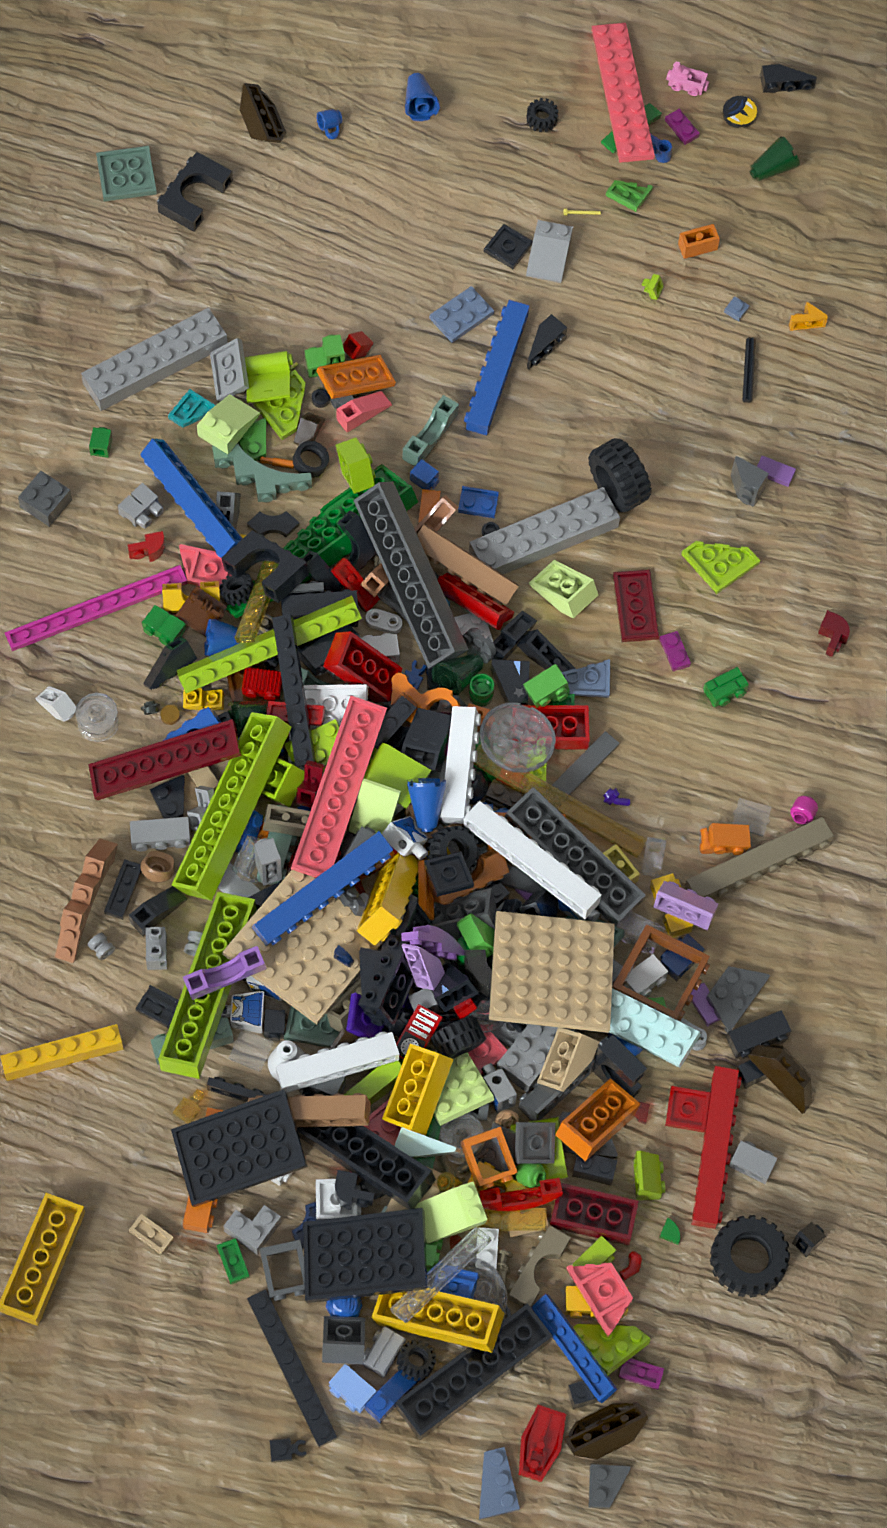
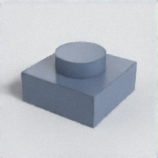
M734 296L726 306L724 313L739 322L749 310V305Z

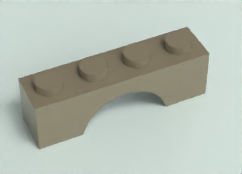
M550 1225L547 1230L543 1229L537 1239L540 1241L537 1247L533 1246L527 1256L530 1258L528 1263L521 1265L517 1273L520 1275L516 1282L512 1281L507 1290L510 1301L521 1307L527 1303L530 1307L533 1306L540 1293V1288L534 1279L535 1268L544 1260L560 1259L571 1237Z

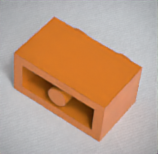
M714 224L681 232L678 246L683 258L686 259L717 250L720 238Z

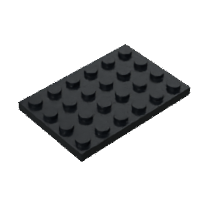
M284 1089L171 1129L193 1207L308 1167L288 1096Z
M423 1208L303 1222L305 1301L307 1303L428 1289L425 1212Z

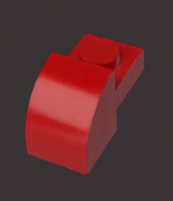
M163 531L144 534L145 541L128 544L129 558L138 560L148 556L149 562L160 558L165 549Z

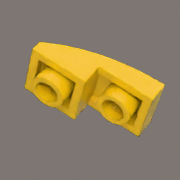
M198 688L189 693H185L183 690L184 709L201 710L209 707L212 710H224V691L222 689L204 691L202 688Z

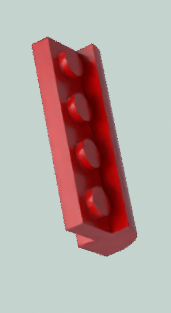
M446 573L438 578V583L446 598L497 630L501 629L504 622L513 618L514 611L503 604L501 606L494 602L492 597L487 594L486 596L476 590V587L466 584L457 575Z

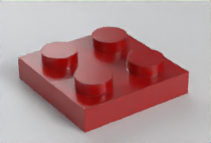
M671 1086L665 1126L704 1133L711 1092Z

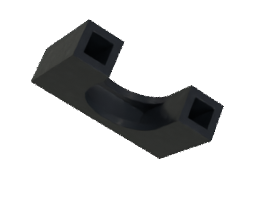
M196 151L193 157L190 156L188 158L186 166L179 170L176 179L169 183L164 195L159 196L157 200L158 212L195 232L204 220L203 209L184 199L182 196L183 190L191 184L203 183L224 193L233 181L232 170Z
M349 510L337 525L350 539L352 550L348 561L358 572L367 565V562L373 556L377 555V552L362 519L358 514ZM310 550L303 559L308 564L307 568L311 580L319 583L323 582L324 592H340L343 585L331 572L333 568H330L319 554Z
M253 530L221 558L224 570L236 578H239L258 562L272 561L279 564L262 581L264 594L278 603L309 576L308 564L303 558L296 557L289 550L281 548L276 542L269 541L265 536Z
M614 1035L609 1039L605 1037L598 1044L599 1048L596 1051L597 1055L595 1056L593 1073L604 1083L611 1078L634 1098L641 1091L642 1085L638 1081L646 1075L647 1068Z

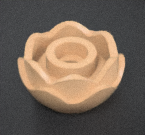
M505 1109L497 1114L495 1122L511 1129V1125L518 1122L519 1116L513 1110Z

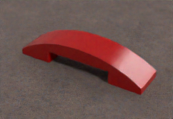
M560 1177L541 1180L540 1187L500 1193L499 1187L479 1191L483 1208L494 1211L530 1209L549 1203L563 1195Z

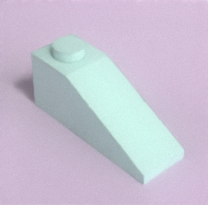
M401 1127L395 1143V1147L413 1158L457 1154L462 1150Z

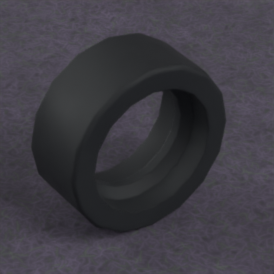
M316 441L301 443L293 456L295 470L299 474L311 473V478L320 476L329 463L327 449ZM305 451L317 454L321 460L320 466L310 467L306 465L301 459V454Z

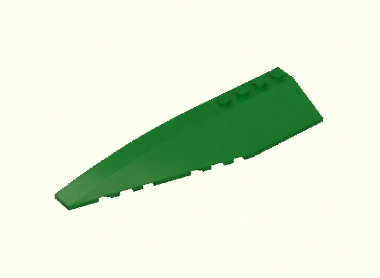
M383 464L374 469L376 476L373 479L374 484L394 482L406 511L419 503L412 486ZM350 487L324 505L320 509L321 513L317 517L313 516L309 521L310 525L305 530L301 529L297 533V538L290 540L283 549L289 550L298 558H303L311 550L319 554L329 567L351 552L352 546L350 539L337 523L349 510L358 514L361 518L353 500L370 488L354 493ZM272 562L268 568L264 567L260 571L261 575L256 580H253L256 592L254 596H251L252 599L250 601L247 599V603L244 604L242 602L240 606L237 603L235 606L227 605L226 610L232 616L238 618L249 613L254 606L260 608L272 602L273 599L264 594L262 581L279 564ZM309 576L306 577L300 584H304L311 578Z

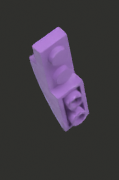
M431 925L413 927V932L402 933V941L410 942V945L413 946L422 945V948H425L427 952L437 958L445 957L446 960H455L457 956L465 955L461 945L450 934L438 927Z

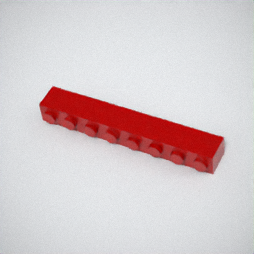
M715 1066L713 1070L706 1129L703 1138L691 1225L715 1229L717 1223L721 1224L723 1211H719L720 1204H724L725 1192H722L723 1184L726 1185L728 1173L725 1172V1166L729 1165L731 1153H727L728 1146H732L733 1134H730L731 1126H735L736 1115H733V1108H737L739 1096L735 1095L736 1088L740 1089L741 1077H738L739 1070Z

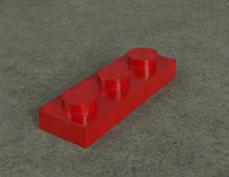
M343 558L331 570L345 589L357 590L358 605L364 612H368L380 600L377 595L374 597L361 585L364 579L347 558Z
M269 701L266 715L277 716L285 723H289L286 703ZM307 704L310 725L322 726L326 707Z

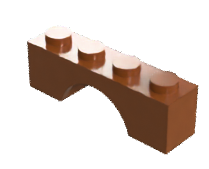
M491 849L480 854L479 859H477L476 867L471 874L474 888L436 897L430 879L427 881L434 901L447 905L459 896H467L471 893L470 891L487 886V883L492 880L502 879L505 874L509 873L505 857L495 849Z

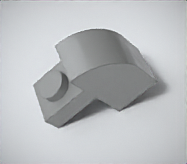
M198 786L195 788L198 807L187 811L191 830L197 831L214 794V790L211 787Z

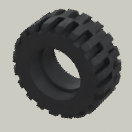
M613 438L591 451L588 457V464L594 482L597 484L598 489L604 487L616 510L628 512L649 499L652 488L650 487L651 482L648 478V473L643 463H641L639 456L626 441Z
M749 1215L748 1218L739 1216L737 1220H730L725 1227L723 1226L719 1230L711 1247L710 1265L713 1266L712 1272L715 1277L718 1276L720 1285L728 1287L727 1291L731 1293L736 1291L739 1293L738 1296L750 1295V1298L757 1297L758 1294L762 1296L767 1294L769 1290H773L781 1282L789 1266L790 1253L788 1252V1241H784L785 1235L782 1231L778 1232L776 1230V1224L773 1222L771 1225L766 1222L767 1219L763 1217L760 1220L756 1219V1215ZM748 1239L760 1243L768 1253L769 1261L767 1267L759 1273H747L740 1270L731 1258V1250L736 1242Z

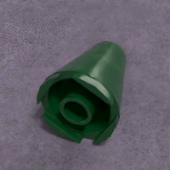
M784 136L779 137L750 166L751 170L749 173L754 180L761 181L800 166L798 156H794V149Z

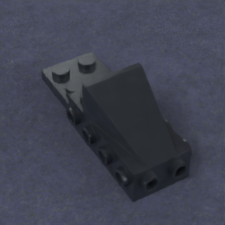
M410 901L408 908L405 909L404 917L397 928L396 935L389 934L382 945L381 951L362 947L359 950L361 999L358 1004L364 1010V1013L369 1016L371 1022L377 1026H395L414 981L402 948V944L410 945V942L402 941V933L413 932V927L430 925L432 922L420 905L414 901Z

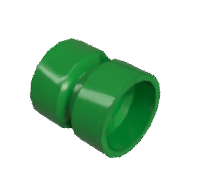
M477 674L470 681L469 699L474 705L480 707L487 706L493 699L494 681L487 674Z

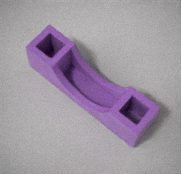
M258 946L239 953L235 958L220 966L200 969L184 976L183 979L192 1000L267 968Z

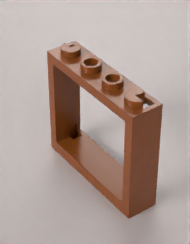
M646 924L612 988L681 1022L686 1012L683 1010L685 1005H690L694 997L691 995L693 990L697 991L702 982L699 978L702 974L706 975L710 964H708L710 956ZM648 940L699 964L674 1011L624 986Z

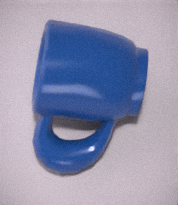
M329 109L318 112L316 118L320 130H325L327 138L331 140L336 139L340 132L339 124L342 123L340 111ZM336 127V130L333 133L328 132V129Z

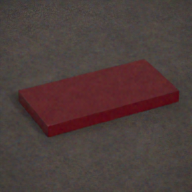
M650 569L613 572L621 642L659 640Z

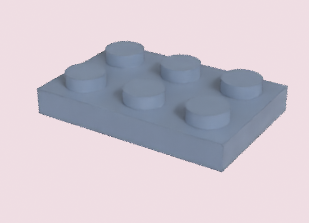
M470 286L431 313L429 319L453 343L494 314V310Z

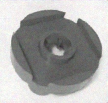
M470 628L462 635L468 647V658L472 661L477 660L481 663H488L496 654L493 641L489 636L485 638L482 635L484 633L482 630Z

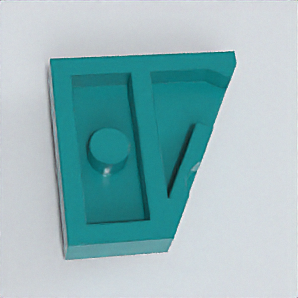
M189 389L168 414V419L184 428L201 420L216 405Z

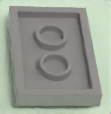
M236 338L210 352L217 401L221 402L229 394L235 396L249 388L242 340Z

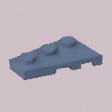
M610 659L601 663L590 664L583 668L561 672L568 682L569 694L609 698Z
M505 1447L484 1452L479 1520L520 1510Z

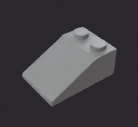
M538 220L526 276L561 283L572 238V226Z

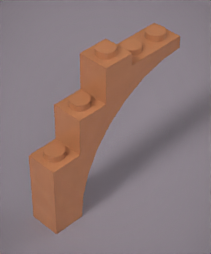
M444 495L414 528L416 534H418L424 524L439 532L459 507ZM380 563L361 585L375 597L390 584V581L382 563Z
M99 839L86 855L82 874L74 883L71 900L63 909L60 923L61 931L55 958L71 963L75 962L90 910L103 879L115 860L118 844Z

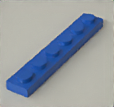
M545 1294L531 1307L552 1334L555 1342L596 1399L603 1403L617 1390L616 1386L552 1298Z

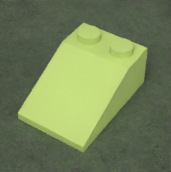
M229 394L209 410L198 423V436L226 454H229L258 418L260 412Z
M553 560L529 582V585L556 609L571 618H575L598 596L592 578L556 560Z
M363 779L349 832L356 834L362 826L364 828L370 827L376 833L380 831L382 834L390 822L394 821L401 791Z
M474 1182L455 1187L419 1202L414 1208L424 1209L427 1244L484 1225L487 1221Z

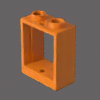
M501 1126L460 1142L476 1188L483 1187V1190L495 1186V1181L501 1180L502 1183L514 1179L512 1175L518 1173ZM497 1138L508 1171L483 1180L471 1147Z

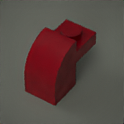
M828 610L818 634L831 639L825 655L833 657L835 651L839 652L842 643L846 645L850 634L847 621L842 616Z
M309 760L305 763L304 781L297 787V804L312 808L326 765Z

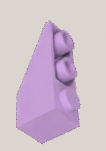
M402 944L417 987L435 990L445 974L440 959L421 947Z

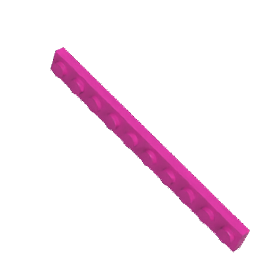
M179 565L7 631L5 636L11 650L15 651L162 594V584L181 583L183 586L188 584Z

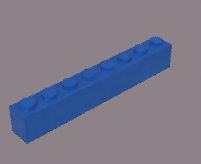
M509 300L507 306H503L501 312L502 321H498L496 326L497 335H493L490 346H492V350L486 354L485 361H487V364L482 366L480 372L481 381H477L475 386L476 396H472L469 404L471 410L466 412L464 422L467 423L466 430L487 436L529 315V305Z
M152 438L140 453L144 463L152 469L154 476L163 483L165 490L171 493L175 498L174 501L185 511V515L194 522L195 528L205 536L206 542L212 545L216 550V554L222 558L243 538L163 439Z
M378 831L256 922L252 929L265 946H268L270 943L274 946L282 940V934L286 931L288 934L298 928L296 925L298 922L309 920L313 916L312 912L314 910L325 908L329 904L328 900L333 896L335 899L345 892L343 889L346 886H354L360 881L359 877L362 874L369 875L376 869L374 865L378 862L383 864L390 859V853L393 851V848Z

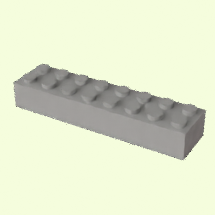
M207 308L82 372L83 385L100 411H103L209 356L210 352L227 344V334L210 309Z
M602 487L469 542V553L500 573L506 574L618 528L620 516L606 490Z
M614 959L612 986L623 968ZM528 1024L498 1061L496 1070L502 1069L510 1081L529 1093L538 1081L558 1027ZM564 1028V1029H568V1030H571V1031H574V1032H578V1030H579V1029Z

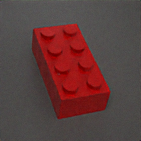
M338 632L335 634L323 667L349 685H367L368 698L375 703L391 701L392 677L396 673H401L403 669L352 632Z
M512 705V749H528V747L540 745L547 749L587 750L590 741L589 705H546L537 708L535 705Z

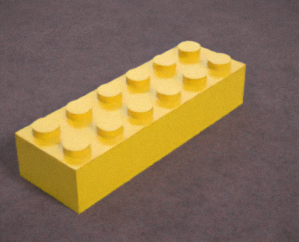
M398 852L378 872L357 928V932L373 945H376L380 940L383 942L389 936V931L392 928L397 929L402 922L401 917L406 911L404 908L409 902L408 897L413 892L411 888L416 883L415 877L418 875V861L420 860L412 854L404 857Z
M45 1193L0 1299L1 1313L36 1326L39 1325L86 1213L84 1206Z
M425 1289L379 1295L372 1318L379 1326L493 1353L505 1313L499 1305Z

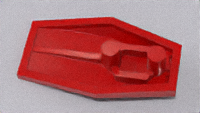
M537 1405L521 1436L519 1475L539 1482L543 1481L561 1452L566 1419L565 1413Z

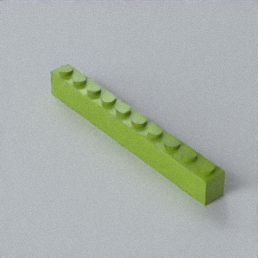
M353 596L293 620L297 646L362 619ZM274 629L178 669V677L185 693H189L278 655Z

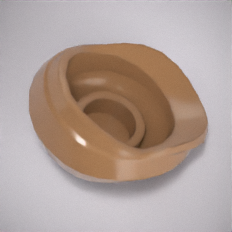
M151 851L142 860L141 871L151 882H165L174 875V859L166 853Z

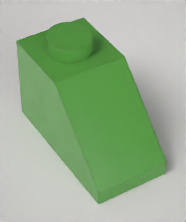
M469 914L457 922V926L472 952L483 959L493 954L495 932L493 928L473 914Z

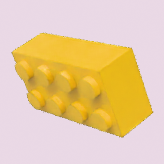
M410 1043L382 1120L426 1136L454 1059Z

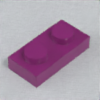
M680 109L665 116V122L684 145L699 138L700 133Z
M678 631L660 636L659 640L672 671L690 667L691 662Z
M630 1358L622 1364L618 1378L658 1390L664 1368Z

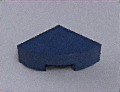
M338 945L334 950V958L348 968H351L354 963L353 958L345 949Z

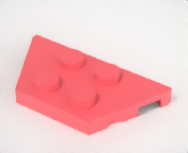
M183 544L179 545L188 584L200 586V582L219 581L220 585L223 584V579H227L226 576H232L224 570L222 559L215 551Z
M612 1263L567 1266L566 1270L607 1337L610 1336L633 1300L626 1285Z

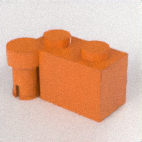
M712 823L708 831L707 828L700 830V853L702 854L733 853V855H741L751 847L749 825Z

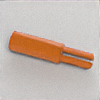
M260 458V463L294 469L293 460Z

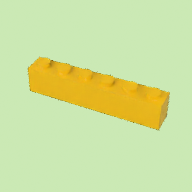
M115 1024L4 1054L0 1058L6 1080L10 1081L124 1049L118 1025Z

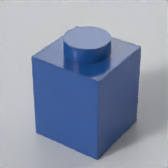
M422 459L410 471V481L421 489H434L439 483V471Z

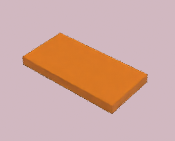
M381 355L320 366L316 370L331 399L394 387L396 384Z

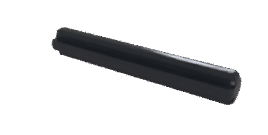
M754 337L746 339L742 396L744 403H751L753 399L756 339Z

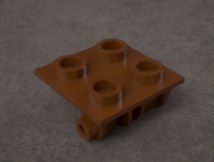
M196 586L175 617L205 636L208 620H221L227 606Z

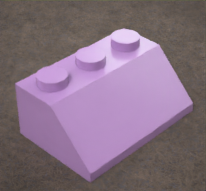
M664 881L654 903V908L705 930H708L718 907V903L714 899L699 896L695 891L680 888L678 884L671 881Z

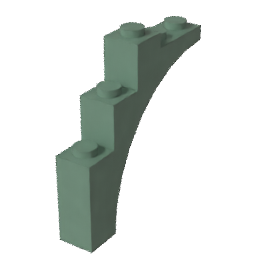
M238 444L235 445L229 454L212 445L215 468L234 466L236 485L255 483L258 502L267 503L276 500V493L284 494L290 491H305L312 488L311 473L294 474L268 468L252 459Z

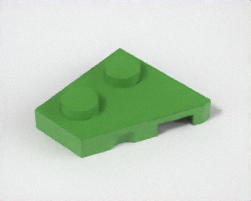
M615 180L606 191L605 196L636 212L652 192L653 186L639 187L637 183Z
M266 418L254 422L238 442L241 449L255 461L260 460L261 457H266Z

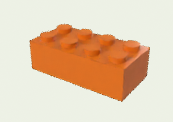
M610 1078L561 1122L556 1136L583 1160L587 1161L634 1118L640 1103Z

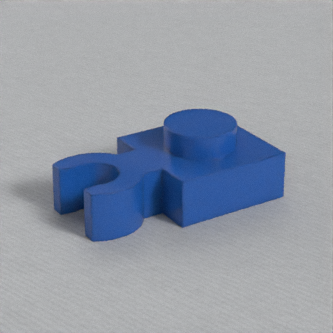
M415 660L411 666L412 671L406 670L405 673L409 676L410 684L418 691L423 681V677L420 675L425 673L426 665H423L421 669H417V661Z

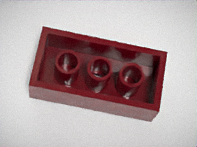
M561 1183L563 1195L555 1199L550 1226L555 1229L598 1239L603 1236L607 1241L629 1246L639 1203L638 1200ZM595 1213L597 1217H593L590 1214Z

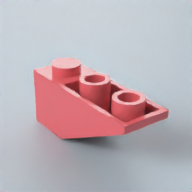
M382 391L350 400L337 408L336 419L348 433L389 408L392 404Z

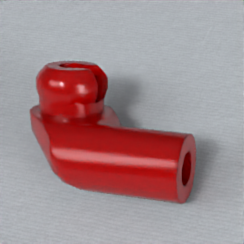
M632 1251L628 1255L630 1260L629 1266L619 1271L624 1281L640 1271L642 1256L636 1251Z

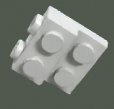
M316 1179V1220L361 1215V1207L357 1206L356 1203H352L351 1210H348L339 1204L335 1196L336 1179ZM356 1185V1190H361L360 1185Z

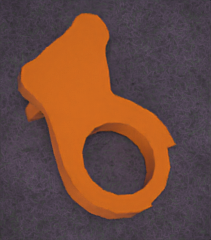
M396 673L392 677L391 705L404 692L417 703V708L429 710L439 700L449 701L452 707H461L460 703L453 697L452 690L436 688L420 694L410 684L406 675ZM416 708V709L413 711V713L406 719V721H409V722L412 723V720H413L414 715H415V713H416V711H417V708Z

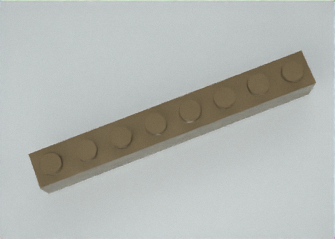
M821 817L687 879L685 888L686 890L691 889L695 891L697 895L702 897H723L731 889H740L746 885V882L751 880L757 881L768 872L774 873L785 864L787 866L794 864L802 856L804 858L811 856L817 849L824 850L828 848L834 835L824 818Z

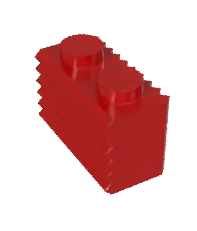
M245 668L242 694L248 698L264 697L268 701L280 699L283 685L281 672L260 670L259 668Z

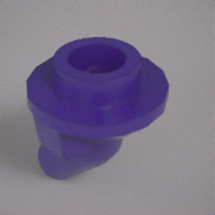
M610 788L603 795L605 798L603 802L609 805L612 803L623 806L630 805V799L618 797L620 793L617 788L614 790Z

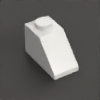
M50 686L35 698L49 713L63 722L71 719L78 710L66 692Z

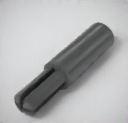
M488 1148L474 1155L477 1164L490 1154ZM467 1161L458 1167V1171L462 1175L470 1170Z

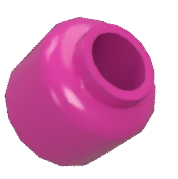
M799 796L794 801L790 814L796 823L808 824L813 821L818 812V805L810 796Z

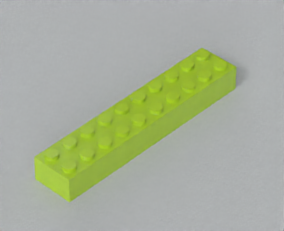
M251 712L239 738L242 756L229 760L172 882V886L184 894L212 901L216 894L217 888L291 730V726L279 717Z
M217 892L188 974L200 969L214 968L230 961L222 955V952L257 912L255 899ZM186 984L184 985L158 1058L161 1071L200 1079L232 984L192 1000Z

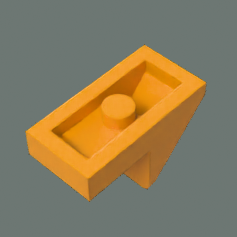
M806 302L804 314L797 313L791 315L789 322L790 331L825 327L828 316L809 302Z

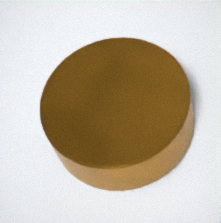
M167 705L160 712L162 722L167 725H173L179 721L180 713L174 705Z

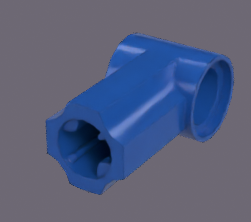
M650 133L656 160L660 163H667L671 159L672 144L667 140H660Z

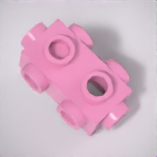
M675 62L673 69L668 71L666 80H669L668 86H671L675 91L685 90L688 91L689 95L697 96L702 95V92L708 89V73L687 68L681 65L680 62Z

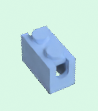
M346 1364L329 1381V1391L336 1398H343L346 1401L345 1405L352 1412L357 1411L361 1413L365 1408V1404L376 1393L372 1386Z

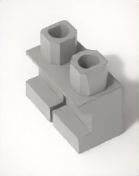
M143 483L131 493V496L129 495L118 505L119 515L129 519L135 527L139 525L144 529L152 522L151 518L148 517L150 513L159 517L164 512L163 506L158 501V496Z
M165 927L146 928L147 970L167 969V933L165 932Z

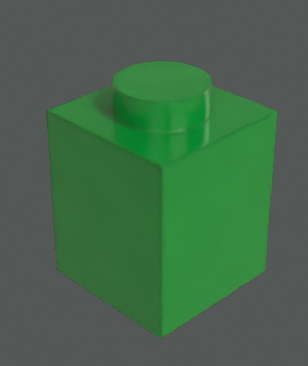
M93 427L89 444L90 455L109 458L113 439L110 429Z

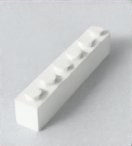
M453 706L445 772L446 789L441 808V818L444 823L464 824V817L471 810V806H469V800L473 798L471 782L475 780L473 763L477 761L475 744L479 743L477 726L481 724V714L478 713L476 707Z
M381 1032L376 1037L370 1039L364 1037L358 1039L356 1043H343L335 1049H322L314 1055L304 1054L293 1061L283 1060L279 1062V1065H276V1073L281 1090L284 1089L288 1093L399 1061V1052L393 1033Z

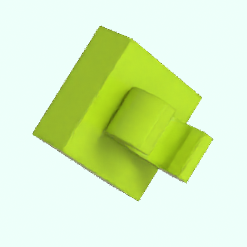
M653 274L651 280L645 278L641 284L645 286L644 292L649 293L651 299L658 300L664 287L660 275Z

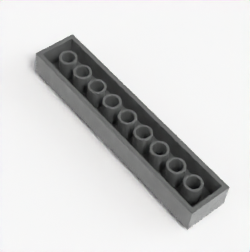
M394 482L377 483L353 501L428 669L443 667L468 651V647Z

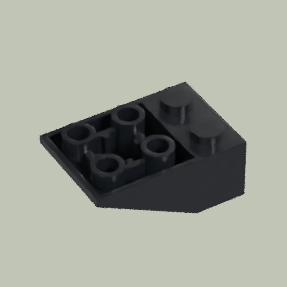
M417 708L403 742L401 753L432 771L441 772L449 741L452 715Z

